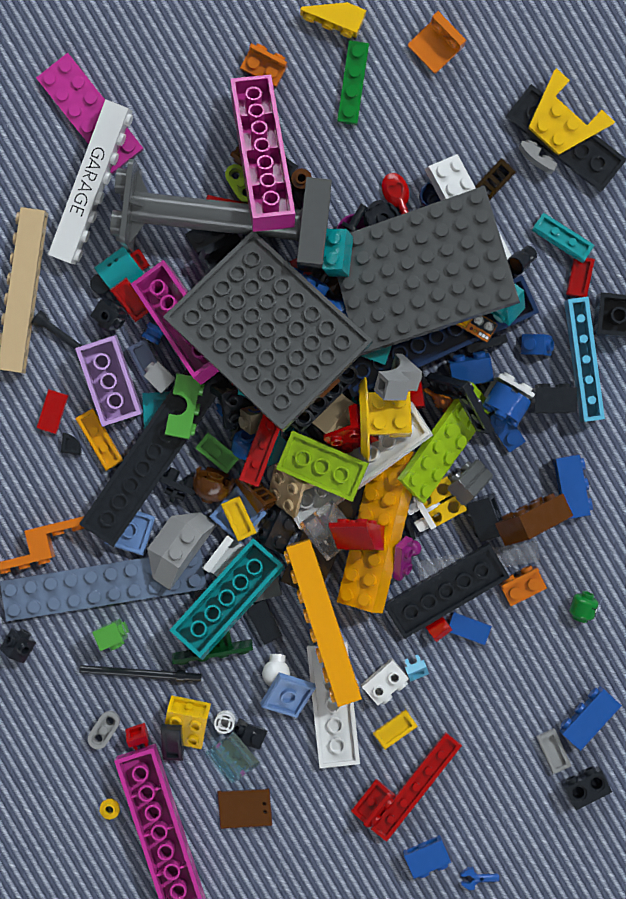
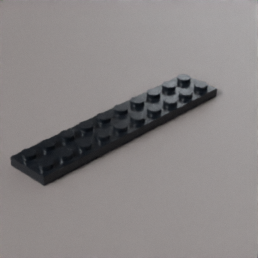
M186 368L183 375L191 376ZM220 372L203 383L202 396L198 395L197 403L200 404L198 416L194 415L193 423L196 426L216 399V396L210 393V385L227 379ZM174 387L80 522L81 526L112 547L120 539L187 441V439L165 435L169 414L181 415L187 409L186 400L180 396L173 395Z

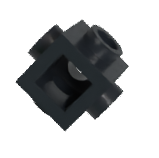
M100 299L90 316L98 322L100 328L108 331L120 329L124 325L125 317L128 313L123 310V306L117 301Z
M11 628L0 650L9 659L25 663L36 642L30 637V632L24 629L19 631Z

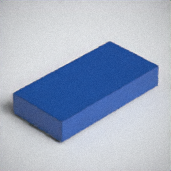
M456 612L452 613L449 621V626L452 628L450 633L483 645L486 644L492 628L491 625Z

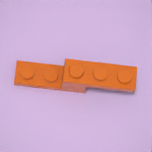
M84 516L25 530L30 554L0 561V574L11 572L10 568L18 566L19 570L31 567L30 563L38 561L39 565L51 562L50 558L55 557L50 533H52V536L64 534V529L72 528V532L84 529L80 525Z

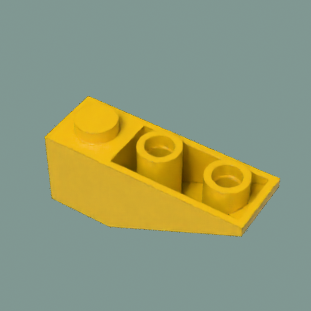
M346 2L302 6L300 15L308 22L314 23L316 21L322 24L321 26L327 30L332 31L335 29L340 31V34L344 37L357 38L366 17V10Z

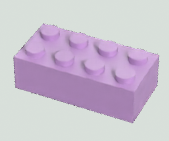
M117 335L75 348L102 427L143 413Z

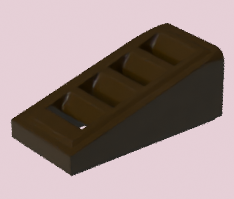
M501 158L475 188H479L484 184L492 191L490 195L488 194L489 200H491L517 171L506 160ZM501 166L509 173L507 176L499 169ZM495 172L503 179L502 182L493 175ZM489 178L497 185L496 188L487 181Z

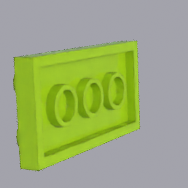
M292 431L276 469L353 502L369 463Z

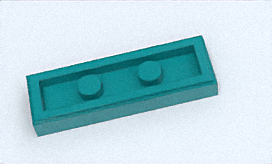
M544 212L531 230L581 263H584L595 246Z

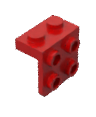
M357 404L348 406L351 425L323 435L324 441L344 453H350L354 449L361 447L360 406ZM378 435L370 436V445L373 442L379 441Z

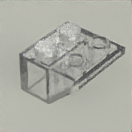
M332 499L299 524L327 561L341 551V549L336 547L329 529V523H337V519H347Z

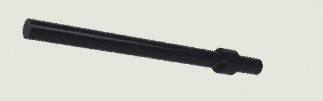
M80 665L79 669L80 673L170 679L183 683L185 681L201 682L202 679L201 673H187L186 670L173 672Z

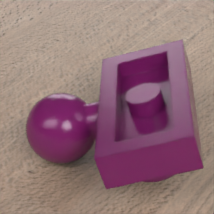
M405 536L395 546L394 579L401 581L406 575L410 574L413 566L411 558L412 556L419 555L422 550L421 544L418 541Z

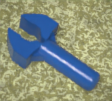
M467 867L460 873L461 877L471 876L473 878L468 882L460 881L461 885L468 890H475V885L479 882L499 881V874H477L474 872L473 867Z

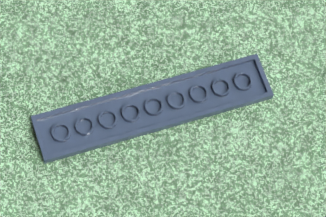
M201 548L171 590L153 579L149 557L0 581L6 622L207 589Z

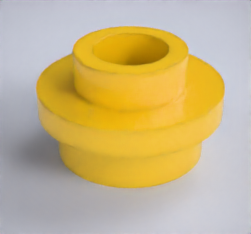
M106 799L100 805V814L105 819H114L120 812V805L114 799ZM111 806L113 812H107L106 807Z

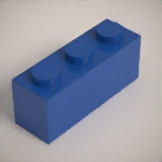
M580 455L554 458L553 464L559 494H564L573 514L569 519L591 515L590 510H593V505L586 491L589 490V483L583 474V470L586 469L584 458H581Z
M601 686L598 689L594 688L588 694V700L584 704L580 703L574 710L575 714L571 718L565 719L560 726L561 729L559 731L580 751L622 706Z

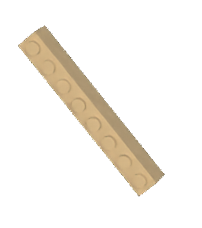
M21 207L20 212L16 214L18 229L13 235L14 253L12 252L10 255L12 270L7 276L9 291L5 293L4 297L6 312L1 317V325L4 326L3 333H0V370L26 373L33 325L31 322L34 318L48 213L45 210Z

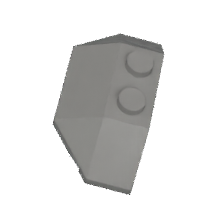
M201 512L171 516L147 549L153 579L171 590L217 523Z

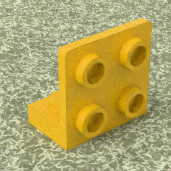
M171 695L165 724L182 725L184 746L202 749L211 703Z

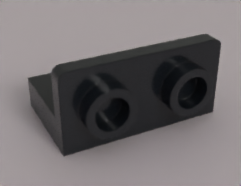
M192 229L185 235L199 256L202 247L231 236L232 233Z

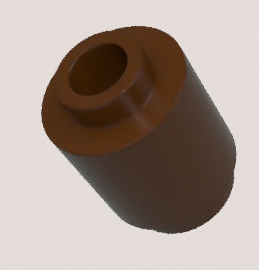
M300 168L292 174V186L298 192H305L306 179L300 182L298 178L312 176L308 170Z

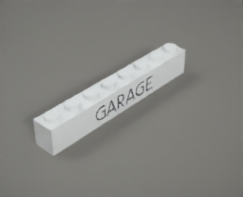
M105 99L48 255L75 265L77 261H80L83 254L81 248L83 243L87 242L90 231H88L90 224L94 223L97 217L96 208L98 204L102 203L104 198L103 190L105 184L108 185L110 182L112 165L115 166L118 161V149L125 142L126 134L124 133L127 126L129 127L133 120V111L129 108Z

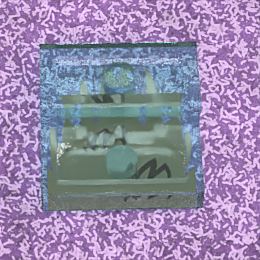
M235 732L230 733L206 751L208 756L231 783L239 780L247 772L260 764Z

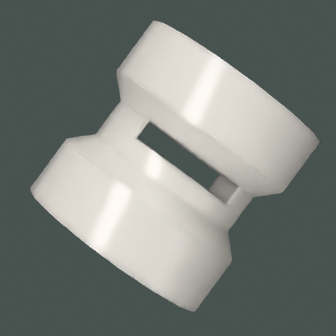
M220 711L214 721L215 729L222 734L231 732L235 725V716L231 711Z

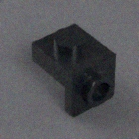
M239 718L233 728V733L236 734L244 745L259 750L268 732L265 728L249 724Z

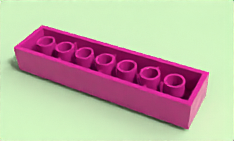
M271 75L231 78V100L252 230L257 232L295 227V208Z
M156 743L118 755L114 762L158 898L206 899Z

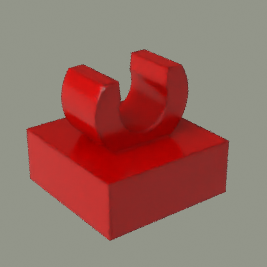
M145 723L125 729L126 742L129 748L133 747L135 750H138V745L143 743L145 747L148 746V731Z

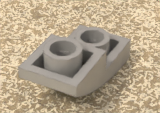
M530 140L522 141L518 149L526 159L539 169L552 174L557 166V163L553 162L554 159L546 155L538 156L541 148L537 147V143Z

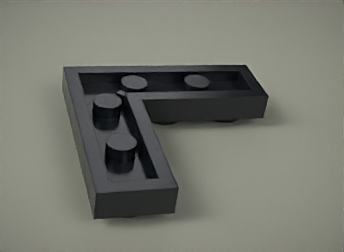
M432 372L425 377L434 393L459 399L476 431L489 435L494 430L490 417L485 413L482 407L483 404L477 398L473 391L474 387L469 381Z

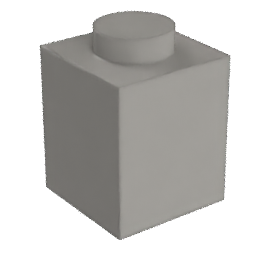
M159 361L156 364L151 362L144 369L146 372L144 377L160 393H163L176 380Z

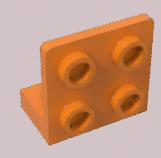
M437 11L432 16L431 22L408 43V47L436 74L465 46L466 39Z

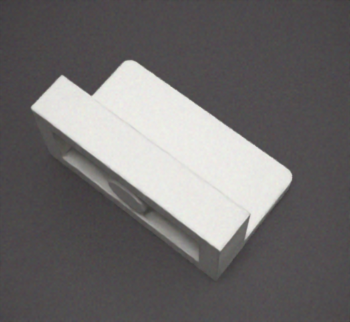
M228 534L204 565L203 569L218 577L245 546L241 543L239 544Z

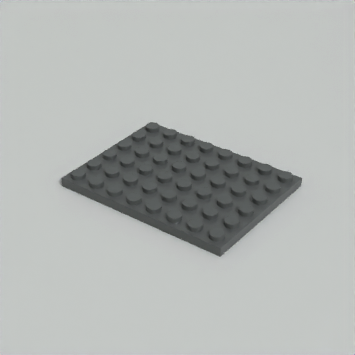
M485 186L351 232L353 245L349 277H337L348 318L373 340V343L360 356L520 303Z
M253 231L163 316L164 320L282 432L373 343L369 336Z

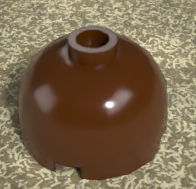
M202 466L196 468L193 477V488L203 502L208 504L220 502L230 495L235 480L233 478L232 480L228 479L229 474L213 467H207L206 470H201Z

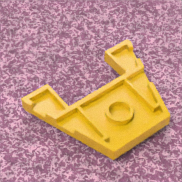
M556 68L552 73L528 129L552 151L560 155L602 130L609 128L615 121L601 110L586 125L556 97L570 81Z

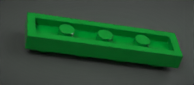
M349 40L337 120L339 123L357 125L369 43Z

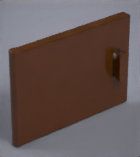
M270 788L217 791L220 829L273 825Z

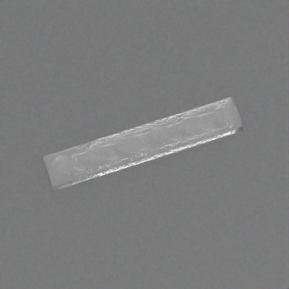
M537 541L493 548L504 567L540 561ZM470 552L416 561L420 582Z

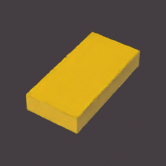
M240 496L221 504L237 541L257 533Z
M405 709L375 730L373 734L384 750H386L418 726Z

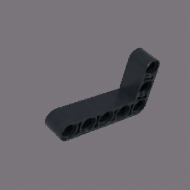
M353 363L348 367L351 368V371L348 374H341L338 377L340 382L320 402H313L304 411L307 412L306 416L298 417L290 425L293 427L292 430L284 432L280 430V434L286 442L292 431L320 442L306 428L356 380L358 373Z

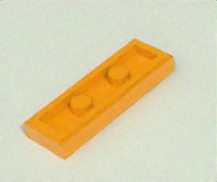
M94 408L75 418L105 471L123 461L104 426L102 427Z

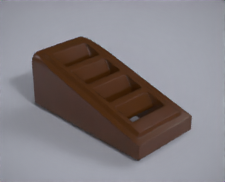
M239 478L235 480V483L257 514L271 508L278 501L261 483L259 487H255L239 481Z

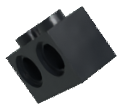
M598 766L588 767L583 771V774L570 776L562 784L575 810L612 793L602 770ZM593 778H600L598 785L591 786ZM575 787L582 788L579 795L572 794Z

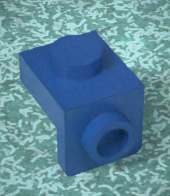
M522 334V355H552L554 350L552 336L546 334Z

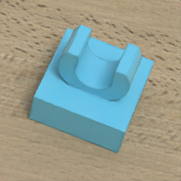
M415 655L417 662L414 664H410L409 660L405 659L407 666L405 669L410 681L429 674L424 660L421 661L419 655Z

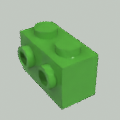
M121 618L98 627L92 633L100 651L109 647L112 651L125 643L124 640L128 637L129 629L126 622H122Z

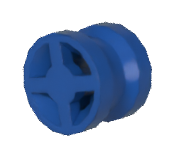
M151 322L147 323V330L141 334L143 338L158 346L161 336L164 335L161 329Z

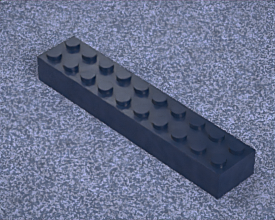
M523 275L513 279L514 283L524 290L525 309L508 326L504 322H498L492 313L483 315L498 324L493 334L540 313ZM455 324L392 345L385 365L359 356L353 362L358 373L357 378L347 390L352 398L358 396V385L364 377L367 378L368 391L374 389L379 371L391 370L395 354H403L417 368H420L481 339ZM347 368L342 374H348L351 368Z

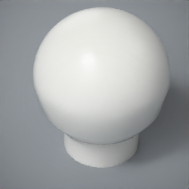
M270 654L269 662L265 664L262 671V678L268 686H271L279 672L290 675L289 667L285 663V655Z

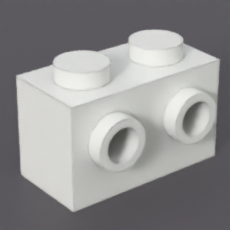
M391 658L361 685L377 705L381 703L384 705L393 697L391 694L394 691H400L408 684L407 680L409 678Z

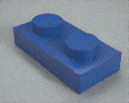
M493 415L490 416L491 424L494 428L493 431L508 453L526 442L518 428L507 423V419L500 421Z

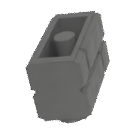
M479 459L472 463L467 461L460 468L462 472L458 471L450 478L452 483L448 486V491L453 496H456L461 505H466L474 499L493 478V474L487 468H484V464Z

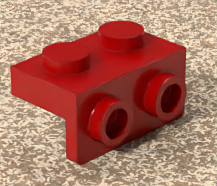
M376 779L351 812L364 822L363 825L365 827H375L381 821L382 817L380 815L383 811H388L395 801L393 799L396 795L381 781Z

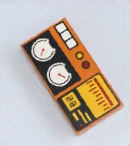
M482 315L456 325L487 343L498 324Z

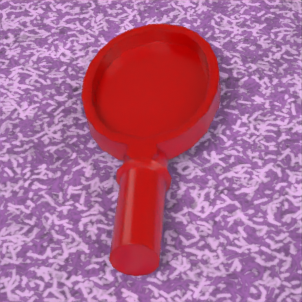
M397 173L387 174L382 181V193L385 200L399 208L401 215L408 213L406 204L409 200V188L406 181Z

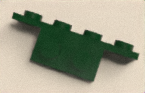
M229 630L203 660L191 650L172 653V664L185 665L190 661L198 660L203 662L209 658H225L235 653L247 654L253 650V641L248 639L232 642Z

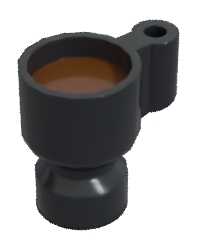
M532 246L524 247L521 251L515 252L507 259L513 279L527 270L530 263L537 258V252Z

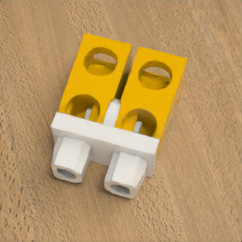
M447 476L442 478L425 503L419 502L414 496L412 497L413 499L410 501L408 509L409 515L419 510L423 515L422 518L414 522L419 532L428 528L432 530L467 510L465 505H461L456 496H451L452 494L448 491V486L451 482ZM451 496V497L448 498L447 500H445V501H443L442 503H440V501H442V500H444L445 498Z

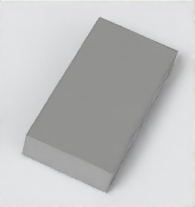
M555 728L536 736L553 774L572 766Z

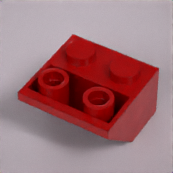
M337 519V523H329V529L337 549L384 551L385 526L378 525L377 521L368 519Z

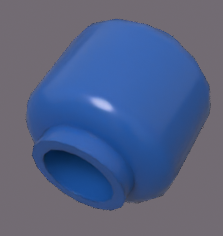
M245 430L235 433L231 446L234 456L246 460L255 434L250 435Z

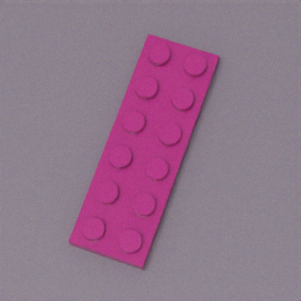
M66 53L36 78L89 144L105 99L69 53ZM126 128L124 133L126 134L125 142L119 147L117 152L119 154L118 161L115 166L112 165L110 171L112 175L118 168H122L127 164L129 159H133L144 150L128 128Z

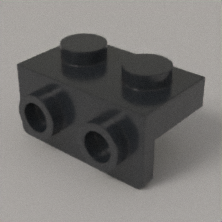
M273 505L267 511L266 519L258 530L256 541L264 547L284 554L297 524L293 517L283 509Z

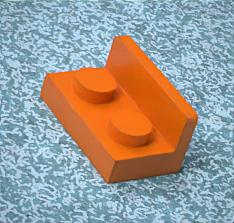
M251 43L249 52L240 70L252 76L271 75L273 87L277 88L288 67L287 61H285L286 58L278 53L274 55L269 53L268 49L257 43L254 45Z
M526 566L520 570V574L516 576L511 574L509 575L510 578L499 584L510 606L547 589L538 567Z

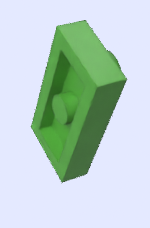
M209 432L196 446L200 453L226 474L239 460L230 449Z

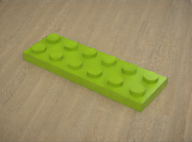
M470 382L474 387L473 391L475 392L477 398H479L483 404L486 397L480 392V390L474 385V383ZM459 399L453 400L431 431L433 436L422 443L397 478L421 503L427 501L476 432Z

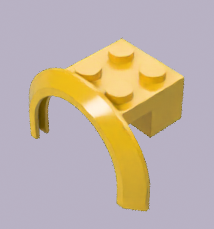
M364 377L358 385L361 428L360 454L369 462L370 436L390 435V438L411 437L410 391L407 394L406 400H383L376 392H368L367 378Z

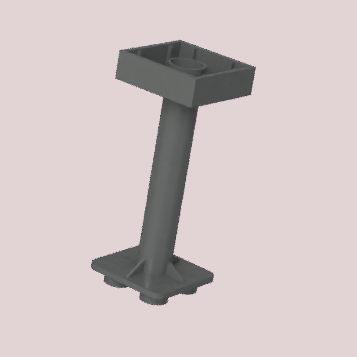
M135 159L128 160L127 169H117L115 193L120 194V199L123 201L122 211H112L110 234L116 236V241H120V244L128 252H134L136 235L145 224L248 235L253 231L248 204L148 193L142 180V171ZM306 177L303 208L295 209V227L255 232L260 237L298 241L297 267L304 272L321 274L323 270L331 198V179Z

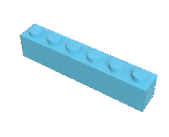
M589 297L568 299L564 301L575 387H577L580 422L605 419Z

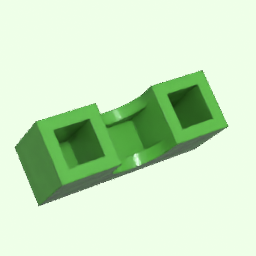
M178 373L176 375L173 395L184 398L187 402V409L181 415L169 414L165 431L167 436L189 440L190 435H195L196 424L193 423L194 415L198 416L200 404L197 403L198 395L202 396L204 384L201 385L192 376Z

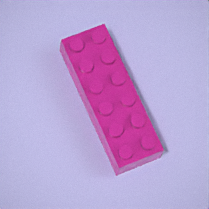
M162 260L131 283V285L191 376L202 385L219 371L164 320L163 316L188 291L173 269Z

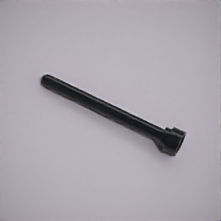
M42 310L33 318L31 322L37 328L47 329L74 350L82 346L52 324L47 317L48 315Z

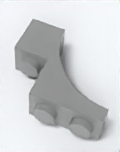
M395 354L391 370L379 371L374 391L383 400H406L409 391L418 390L422 379V371L403 354Z

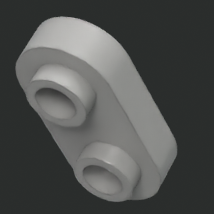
M115 711L104 712L89 733L88 743L92 748H104L118 728L120 717ZM108 717L114 720L113 724L107 722ZM97 734H100L102 736L101 741H98L96 739Z

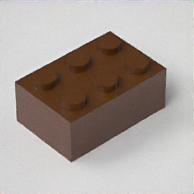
M554 493L544 496L543 499L538 497L530 501L531 504L522 505L516 508L515 512H509L501 516L502 520L495 523L504 545L508 546L530 540L571 518L573 514L564 494L555 496Z

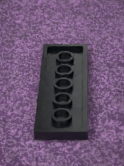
M531 84L505 118L601 193L626 162V158L597 135L557 155L528 129L544 94Z
M487 542L385 602L384 608L403 638L406 639L510 578L490 543Z

